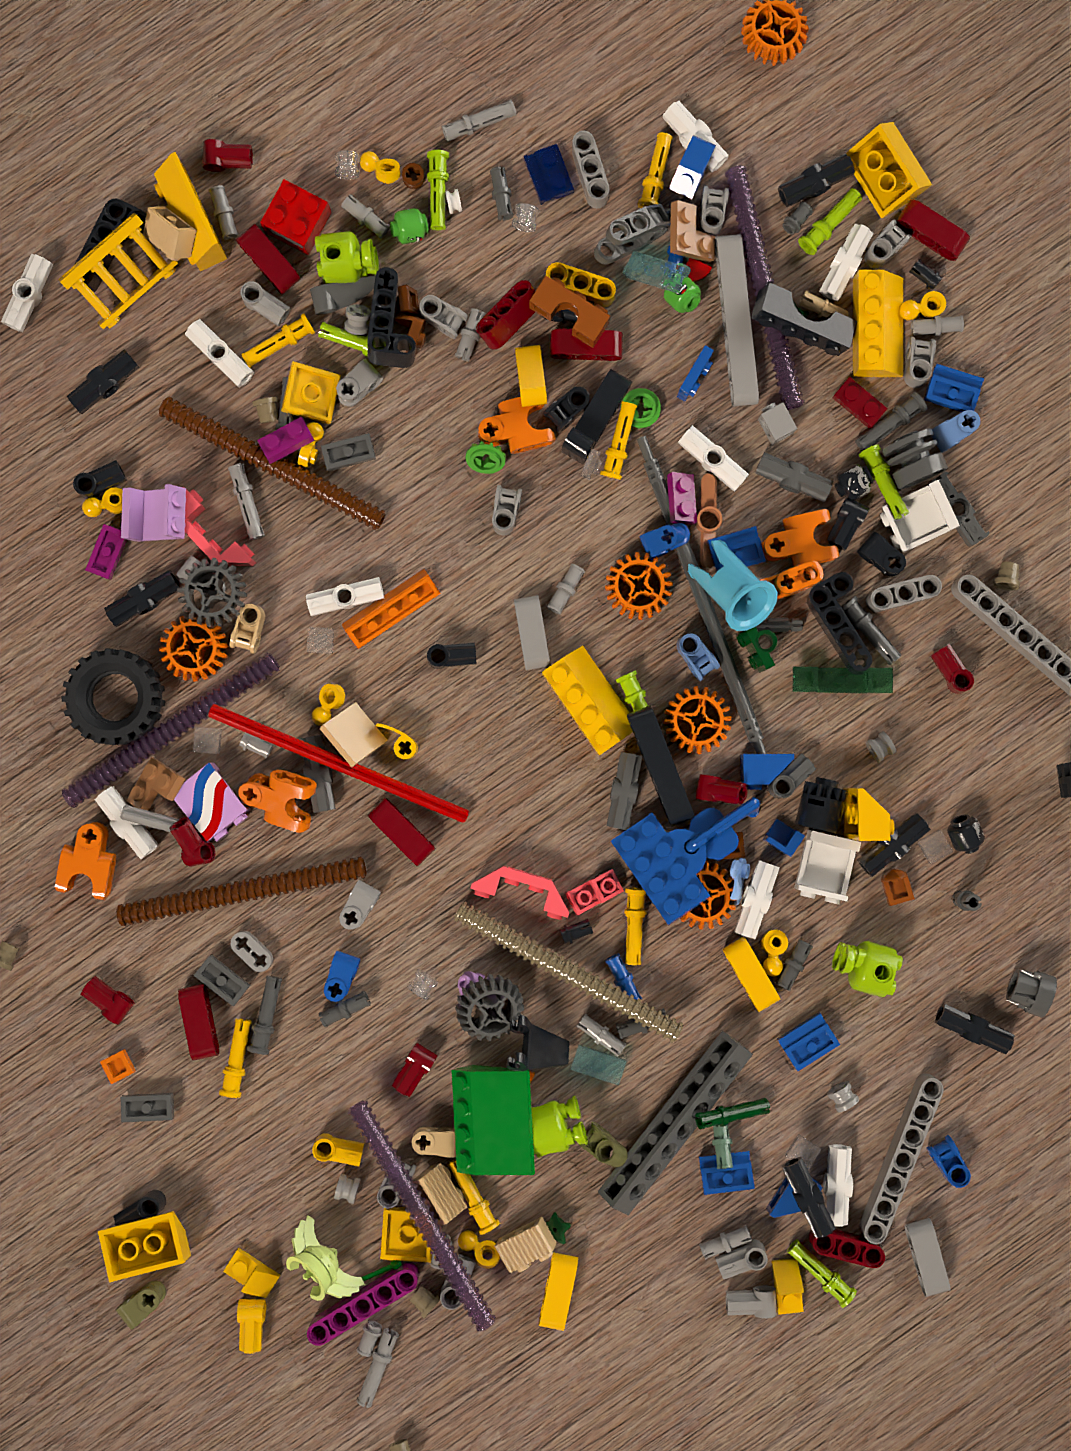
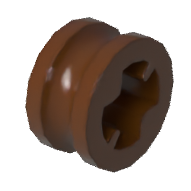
M409 163L403 168L402 178L405 186L410 189H418L424 184V171L419 164ZM414 171L416 175L420 174V176H417L416 181L407 178V176L410 177V172Z

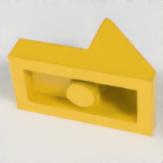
M241 1248L237 1249L223 1271L244 1285L241 1292L264 1298L268 1296L281 1276Z
M795 1258L773 1260L772 1271L774 1288H776L778 1315L804 1312L802 1301L804 1289L798 1261Z

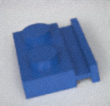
M706 345L704 346L681 385L677 398L685 402L688 396L694 397L701 385L697 382L701 374L706 376L713 362L709 361L713 354V349Z
M936 364L933 368V374L930 378L924 400L959 412L966 410L974 411L984 378Z
M756 526L707 540L715 572L723 567L711 544V541L715 540L724 541L746 567L766 561Z
M820 1012L777 1038L797 1072L840 1045Z
M749 1151L731 1153L733 1168L717 1169L716 1155L698 1157L704 1195L755 1189Z

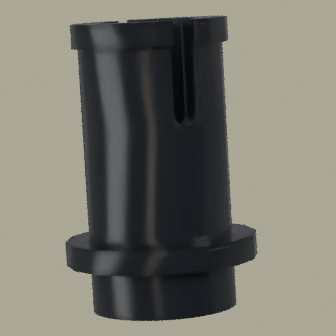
M920 259L909 271L910 274H913L926 284L925 288L927 289L930 287L934 290L943 278L939 275V271L936 273Z
M588 918L568 927L563 925L564 928L560 929V933L565 944L568 942L573 944V940L593 934Z

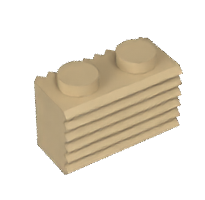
M165 206L148 207L143 232L146 239L151 242L153 247L161 249L168 259L179 261L181 258H190L197 231Z
M441 1163L431 1165L409 1182L434 1226L449 1223L456 1215L467 1208L463 1192L455 1187L450 1179L451 1173L449 1169Z
M540 1217L498 1238L495 1248L509 1273L516 1270L522 1272L531 1266V1262L538 1259L542 1262L551 1257L556 1246V1240L548 1226H546L543 1217Z

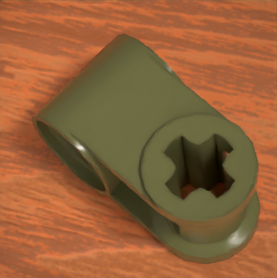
M592 1121L590 1124L591 1129L587 1134L588 1144L580 1146L604 1164L612 1167L623 1166L628 1156L626 1148L613 1138L605 1128Z
M151 1281L137 1293L127 1298L115 1311L132 1330L159 1306L166 1296V1288L160 1281Z

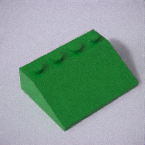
M468 1065L451 1070L457 1172L471 1175H534L530 1072L482 1065Z

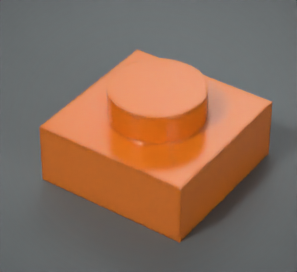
M125 1049L100 1061L111 1084L136 1072Z

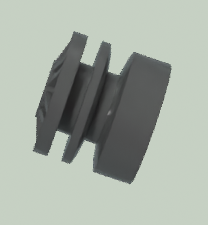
M931 428L908 433L894 440L892 444L882 450L885 457L897 455L887 461L889 466L901 464L902 468L892 474L899 490L916 485L948 469L942 452L929 454V450L938 445L937 440L924 442L934 435Z

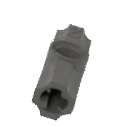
M765 452L755 472L759 476L779 483V486L793 493L801 492L822 502L826 501L833 484L832 480L810 472L809 468L803 464L794 461L787 462Z
M323 735L301 738L304 742L326 750ZM304 757V777L314 780L317 784L316 792L311 796L313 812L317 813L336 809L331 784L333 783L332 769Z
M621 752L619 756L616 778L614 777L610 793L611 804L606 826L623 830L628 829L632 806L636 802L639 782L637 781L642 760L640 755Z

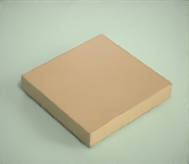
M356 702L319 728L351 767L358 764L388 741Z

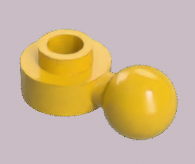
M371 151L364 152L359 160L361 168L366 172L375 171L376 178L379 181L391 184L400 178V164L396 160L382 159L379 161L378 156Z
M928 292L923 296L920 303L913 300L903 302L900 306V315L905 320H913L921 313L926 318L933 319L934 316H940L945 310L946 299L940 292ZM928 303H933L935 305V309H929Z
M316 422L307 424L315 441L301 447L298 457V465L307 468L310 463L315 464L318 456L315 443L320 441L324 435L322 426Z
M116 487L110 488L105 491L102 500L94 497L87 498L82 504L84 514L88 517H97L104 509L113 514L122 513L123 490ZM118 496L120 500L118 503L113 504L111 503V498Z
M326 684L321 688L319 700L322 706L315 708L311 715L314 724L322 726L331 719L330 710L338 709L343 705L345 692L340 685Z
M770 930L763 935L761 940L763 950L769 954L768 958L763 962V969L768 976L775 977L783 970V964L779 959V955L786 951L788 938L780 930ZM775 937L780 941L778 947H774L772 944V940Z
M470 1230L463 1231L459 1235V1247L464 1251L473 1250L476 1262L480 1267L490 1269L498 1264L500 1255L495 1248V1242L490 1240L478 1242L477 1235ZM490 1252L492 1254V1258L488 1260L484 1259V1253Z

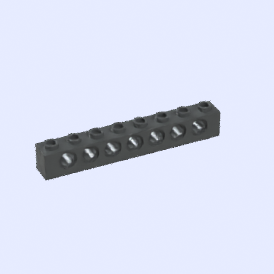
M723 1030L629 1150L625 1164L621 1167H616L598 1190V1193L612 1208L629 1216L697 1128L695 1121L696 1113L710 1111L753 1054Z

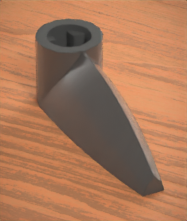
M375 276L360 278L355 283H330L311 288L310 293L315 314H329L361 300L374 289Z

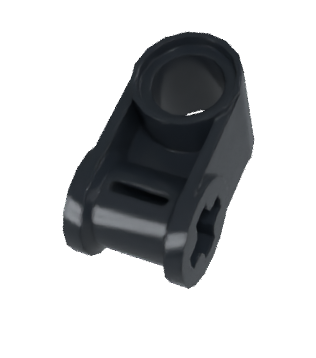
M574 387L547 407L543 415L549 417L557 427L556 431L561 433L585 412L590 403L589 393L583 387ZM576 395H581L585 398V402L580 406L574 405L571 401Z
M874 531L857 550L860 557L889 577L898 575L906 566L905 556L883 536ZM895 559L897 561L896 567L891 569L889 567L890 561Z

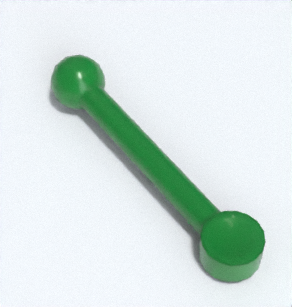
M392 1260L389 1265L362 1276V1280L364 1282L391 1269L396 1270L402 1264L399 1260Z

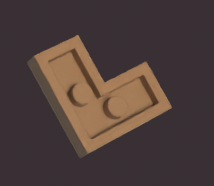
M679 200L671 202L670 253L707 263L714 261L715 236L696 231L697 206Z
M151 757L137 783L132 788L127 801L136 808L148 811L158 793L166 799L173 801L185 778L158 759Z

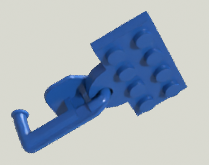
M751 798L726 816H723L718 809L707 808L691 819L689 830L675 829L668 833L663 829L654 814L651 813L611 840V843L668 926L711 897L697 875L704 868L706 858L722 860L736 850L739 839L731 826L746 816L752 818L758 816L760 801L757 798Z

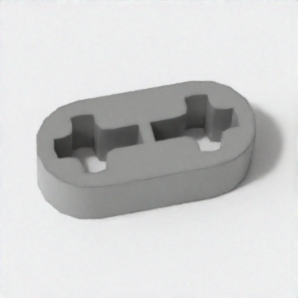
M240 931L232 937L231 948L253 970L263 972L271 967L273 964L272 953L253 934L248 931ZM238 937L241 939L247 937L248 941L246 944L252 950L249 951L246 947L240 949L237 946L239 944ZM255 952L258 956L264 954L267 957L265 959L266 966L264 964L258 966L256 964L258 959L252 953Z

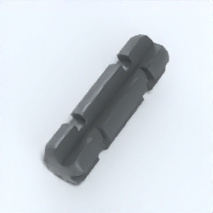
M800 617L791 618V620L788 618H768L757 625L756 629L758 632L762 630H770L772 632H788L791 630V632H797L803 629V621Z

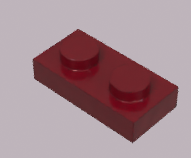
M851 377L846 380L832 397L869 429L874 426L888 409Z

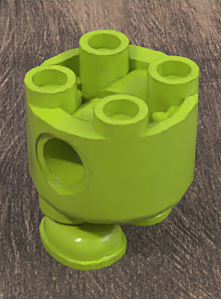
M350 231L326 233L315 237L316 250L320 252L321 261H317V272L319 277H323L324 284L355 283L361 277H367L368 274L376 275V272L379 270L376 246H373L371 239L363 241L360 248L356 235Z
M864 941L858 946L840 942L833 956L832 969L835 971L839 970L841 974L848 973L849 984L856 991L878 997L892 996L896 989V981H894L896 971L900 970L903 958L897 955V951L894 948Z
M575 1095L569 1098L566 1104L552 1100L544 1105L531 1107L534 1155L536 1154L538 1158H542V1156L550 1153L565 1152L569 1149L570 1145L575 1144V1141L580 1145L588 1144L586 1130L582 1121L575 1124L573 1129L569 1128L567 1119L569 1117L581 1119V1112Z

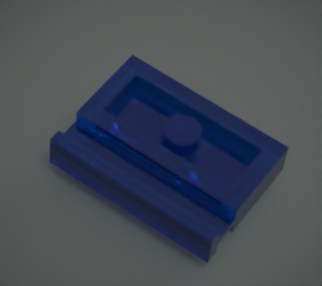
M557 144L535 151L531 155L523 156L540 205L574 193V187Z

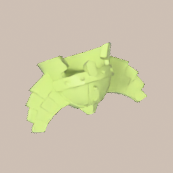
M307 1215L305 1221L300 1220L298 1228H295L294 1238H292L294 1256L288 1257L286 1261L287 1269L290 1271L298 1269L299 1264H302L306 1271L303 1274V1279L308 1280L311 1277L319 1284L318 1286H313L310 1293L311 1298L317 1301L323 1300L326 1294L340 1299L342 1296L350 1297L352 1293L359 1292V1286L365 1285L362 1277L351 1276L338 1268L337 1249L320 1246L316 1239L313 1218Z

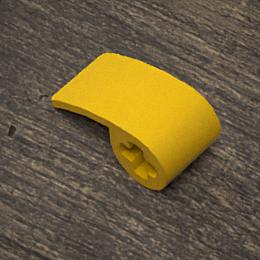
M379 723L375 725L376 727L386 728L401 735L394 744V752L397 757L408 760L416 756L418 745L414 739L393 727ZM409 741L412 752L403 755L400 745L403 742L407 744Z

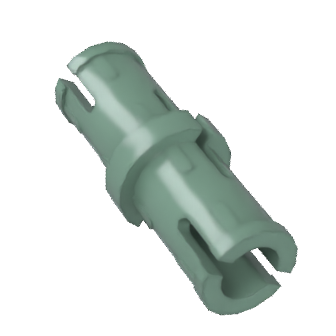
M720 1125L713 1126L714 1140H712V1146H715L717 1169L733 1168L730 1146L733 1143L732 1139L729 1138L728 1125L720 1127Z

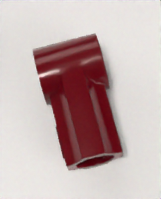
M217 139L203 141V168L205 170L221 172L225 168L252 169L253 149L251 145L226 144Z
M950 644L930 656L946 680L947 687L951 692L961 694L973 687V674L966 670ZM957 675L965 678L966 685L964 688L956 685L955 678Z
M700 774L695 799L717 803L718 801H723L725 803L742 805L747 798L748 790L746 783L722 780L721 777Z
M188 817L181 818L169 827L170 832L182 848L181 858L186 866L192 867L214 861L216 852L213 844L202 840Z
M96 976L92 977L80 993V995L102 1010L101 1014L107 1020L117 1025L122 1022L135 1004L128 995L121 991H115Z
M416 1042L405 1060V1065L395 1078L392 1087L399 1093L410 1097L424 1074L426 1075L438 1055Z

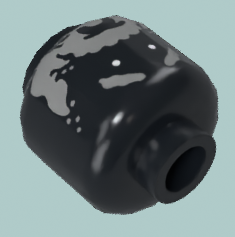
M853 464L837 473V483L834 484V487L840 498L845 496L851 500H856L871 491V484L874 481L866 466L861 467L859 464Z
M967 814L953 818L948 826L947 833L954 849L966 854L978 851L979 846L985 839L979 821Z

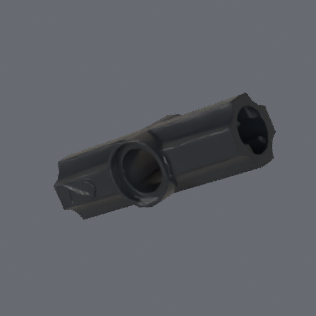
M845 153L823 165L821 163L812 165L804 170L800 176L780 185L778 192L782 203L789 207L810 196L812 198L818 197L827 192L832 185L853 176L855 170L850 156H847Z
M124 349L105 365H99L92 369L86 376V381L66 397L79 413L83 414L100 399H106L117 392L120 383L140 367Z
M168 570L148 583L143 582L129 589L127 595L104 608L106 615L113 625L118 627L133 617L146 614L158 607L159 602L177 593V588L180 587V584L173 573Z
M914 813L896 829L894 828V834L890 835V841H877V844L857 859L864 871L870 877H873L890 862L897 861L911 849L910 846L931 829L918 813Z
M943 1003L935 1015L934 1023L954 1031L959 1036L978 1045L983 1044L1003 1054H1007L1014 1044V1034L990 1024L989 1021L972 1013L967 1014Z
M802 1157L786 1161L782 1165L783 1172L793 1189L792 1194L802 1214H805L815 1237L819 1238L830 1235L836 1229L834 1222L824 1205L826 1203L817 1183L812 1180Z

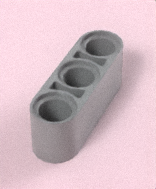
M585 130L579 131L572 140L574 162L587 203L592 208H602L607 204L609 197L607 177L593 135ZM580 143H586L587 145H589V148L586 150L579 149L577 145ZM588 166H592L597 171L594 173H587L584 169ZM601 190L604 195L595 197L592 195V191Z
M926 575L879 587L867 595L866 605L873 612H882L925 601L937 596L941 592L942 583L937 576ZM925 581L931 583L933 587L931 594L926 593L923 589ZM900 588H905L908 591L909 596L907 600L900 598L898 594ZM875 594H881L884 597L885 602L883 606H878L875 603Z
M539 596L514 599L526 671L550 667Z
M927 1218L905 1224L906 1236L924 1296L929 1297L950 1291L949 1279L931 1219Z

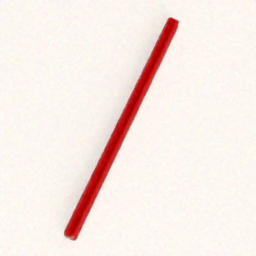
M213 704L208 712L210 718L459 822L463 823L467 820L469 811L465 808L362 765L356 764L351 767L343 757L221 706Z

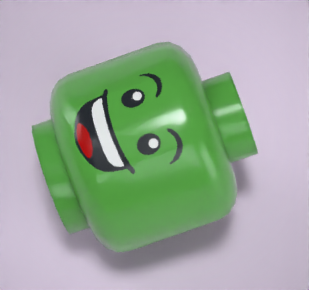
M416 208L397 211L394 215V221H390L391 234L393 237L397 236V239L402 244L422 241L425 234L428 233V223L425 214Z
M678 275L666 282L664 299L677 312H691L699 305L701 300L700 288L688 276Z

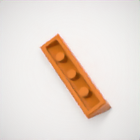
M425 569L385 594V599L375 601L345 621L342 626L359 649L441 593Z

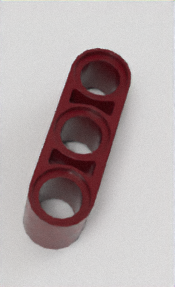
M914 199L909 200L896 220V225L902 231L912 235L914 239L950 261L957 260L970 240V236L963 229Z
M253 224L235 239L242 250L281 295L301 280L295 269L256 224Z
M521 280L517 282L478 322L476 331L489 349L497 350L501 348L535 313V311L530 309L529 304L535 289L529 281Z
M554 329L551 331V358L594 361H618L622 359L623 333L620 331L604 330L594 348L574 337L572 329Z
M386 797L367 814L370 820L416 866H419L436 849Z
M199 984L180 988L178 990V999L191 1059L195 1061L219 1056V1043L206 985Z
M812 1229L810 1230V1243L815 1251L821 1255L875 1269L882 1266L885 1261V1253L880 1245L870 1243L864 1236L835 1229L828 1235V1240L825 1244L818 1245L816 1244L818 1238L815 1237ZM844 1243H852V1247L850 1250H841V1247ZM877 1249L874 1257H866L868 1250Z

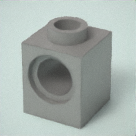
M772 403L761 410L762 414L758 421L771 445L793 435L798 429L784 403L777 406L775 403Z

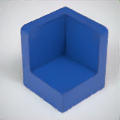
M776 819L763 837V840L785 855L792 857L805 835Z

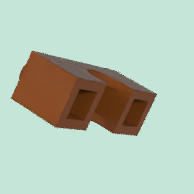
M545 276L529 301L530 309L549 321L561 310L572 311L578 319L572 328V335L594 348L610 321V315H608V311L599 304L592 305L586 301L587 298L582 293L568 290L565 288V284L556 277L551 279Z

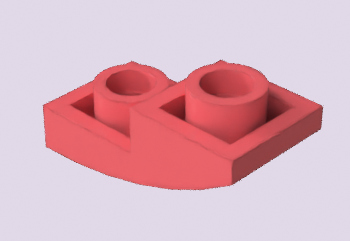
M610 869L565 894L575 914L580 915L624 892L613 869Z

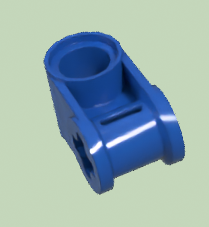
M677 523L652 530L639 537L645 553L649 554L648 560H652L685 545L689 541L690 531L685 524Z
M336 951L324 986V995L328 1000L337 1002L347 995L358 970L360 958ZM339 983V989L343 991L335 996L333 995L334 990L330 989V986Z
M949 1135L945 1136V1140L935 1146L926 1147L932 1160L951 1185L956 1188H962L969 1184L971 1180L970 1171ZM956 1168H961V1176L958 1179H952V1171Z

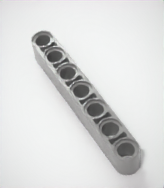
M741 234L715 237V257L731 403L733 407L755 405L759 403V391Z
M964 575L953 582L951 591L956 599L1071 696L1070 657L975 576ZM962 581L970 585L969 593H964L961 590ZM981 598L988 600V610L980 606ZM1001 614L1006 615L1008 618L1007 626H1003L999 622ZM1020 630L1024 631L1027 635L1025 643L1019 640L1018 633ZM1039 647H1043L1046 651L1044 659L1038 656ZM1059 663L1065 667L1063 676L1057 672V665Z
M921 1074L914 1083L861 1217L860 1231L867 1241L872 1244H880L887 1237L943 1095L944 1088L942 1083L931 1074ZM934 1082L933 1090L928 1093L924 1092L926 1083ZM920 1105H924V1113L921 1116H915V1109ZM910 1129H915V1136L907 1140L905 1138L906 1132ZM900 1153H906L905 1161L896 1163V1157ZM890 1177H897V1182L894 1186L888 1187L886 1185ZM888 1201V1205L884 1210H877L879 1202ZM877 1224L878 1230L873 1234H869L868 1228L871 1225Z

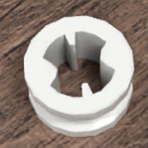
M454 189L453 193L445 191L450 214H453L454 210L462 212L458 189Z

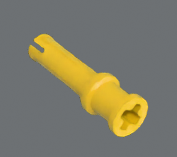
M661 132L657 134L649 173L642 182L644 189L642 197L637 203L639 208L659 204L660 191L664 189L662 178L673 139L668 133Z
M301 314L300 319L289 325L284 324L281 328L282 331L247 352L242 353L241 355L248 367L251 368L254 364L288 344L291 346L296 345L299 339L308 334H315L305 314Z
M624 401L621 403L622 406L611 447L605 452L607 458L604 469L600 471V475L618 480L622 479L620 473L623 461L627 459L625 449L637 405ZM625 417H626V422H625L624 430H623V433H622V437L620 438L621 432H622V429H623V425H624V421H625Z
M640 887L625 888L627 908L624 909V914L627 917L625 964L641 965L643 918L647 915V910L644 909L646 892Z
M235 1018L228 1066H225L222 1072L225 1075L222 1089L219 1090V1095L241 1098L240 1085L242 1077L245 1076V1069L242 1067L251 1020L246 1019L243 1021L244 1019Z
M452 1160L447 1165L470 1206L468 1212L474 1216L480 1228L478 1230L480 1235L496 1228L500 1222L494 1218L488 1207L490 1205L489 1201L486 1198H482L471 1175L458 1173L456 1161Z

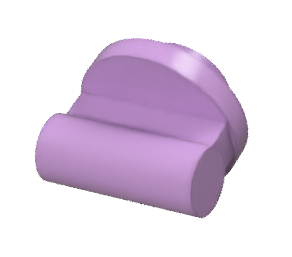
M466 971L458 980L460 994L463 995L462 987L470 988V980L476 983L478 982L479 975L483 979L485 975Z

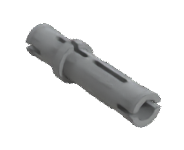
M508 100L470 116L467 114L463 115L462 119L442 126L444 137L448 142L465 134L468 136L472 135L473 131L516 116V109L512 100Z
M244 464L232 465L228 467L234 485L233 493L239 501L249 540L260 539L265 534L254 503L253 487L248 482Z
M389 1328L383 1330L379 1345L373 1350L372 1363L356 1400L363 1407L366 1402V1408L372 1407V1402L386 1366L391 1363V1353L399 1337V1334L391 1329L390 1334L388 1333Z

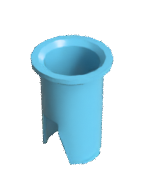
M711 541L718 560L723 567L712 577L708 572L689 563V575L725 611V620L730 628L736 631H745L756 627L774 609L778 593L775 586L766 580L760 581L728 548L724 541Z

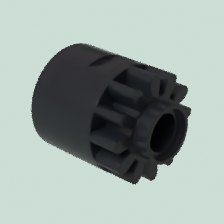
M816 777L815 783L805 781L795 824L838 834L847 790L838 788L839 782Z

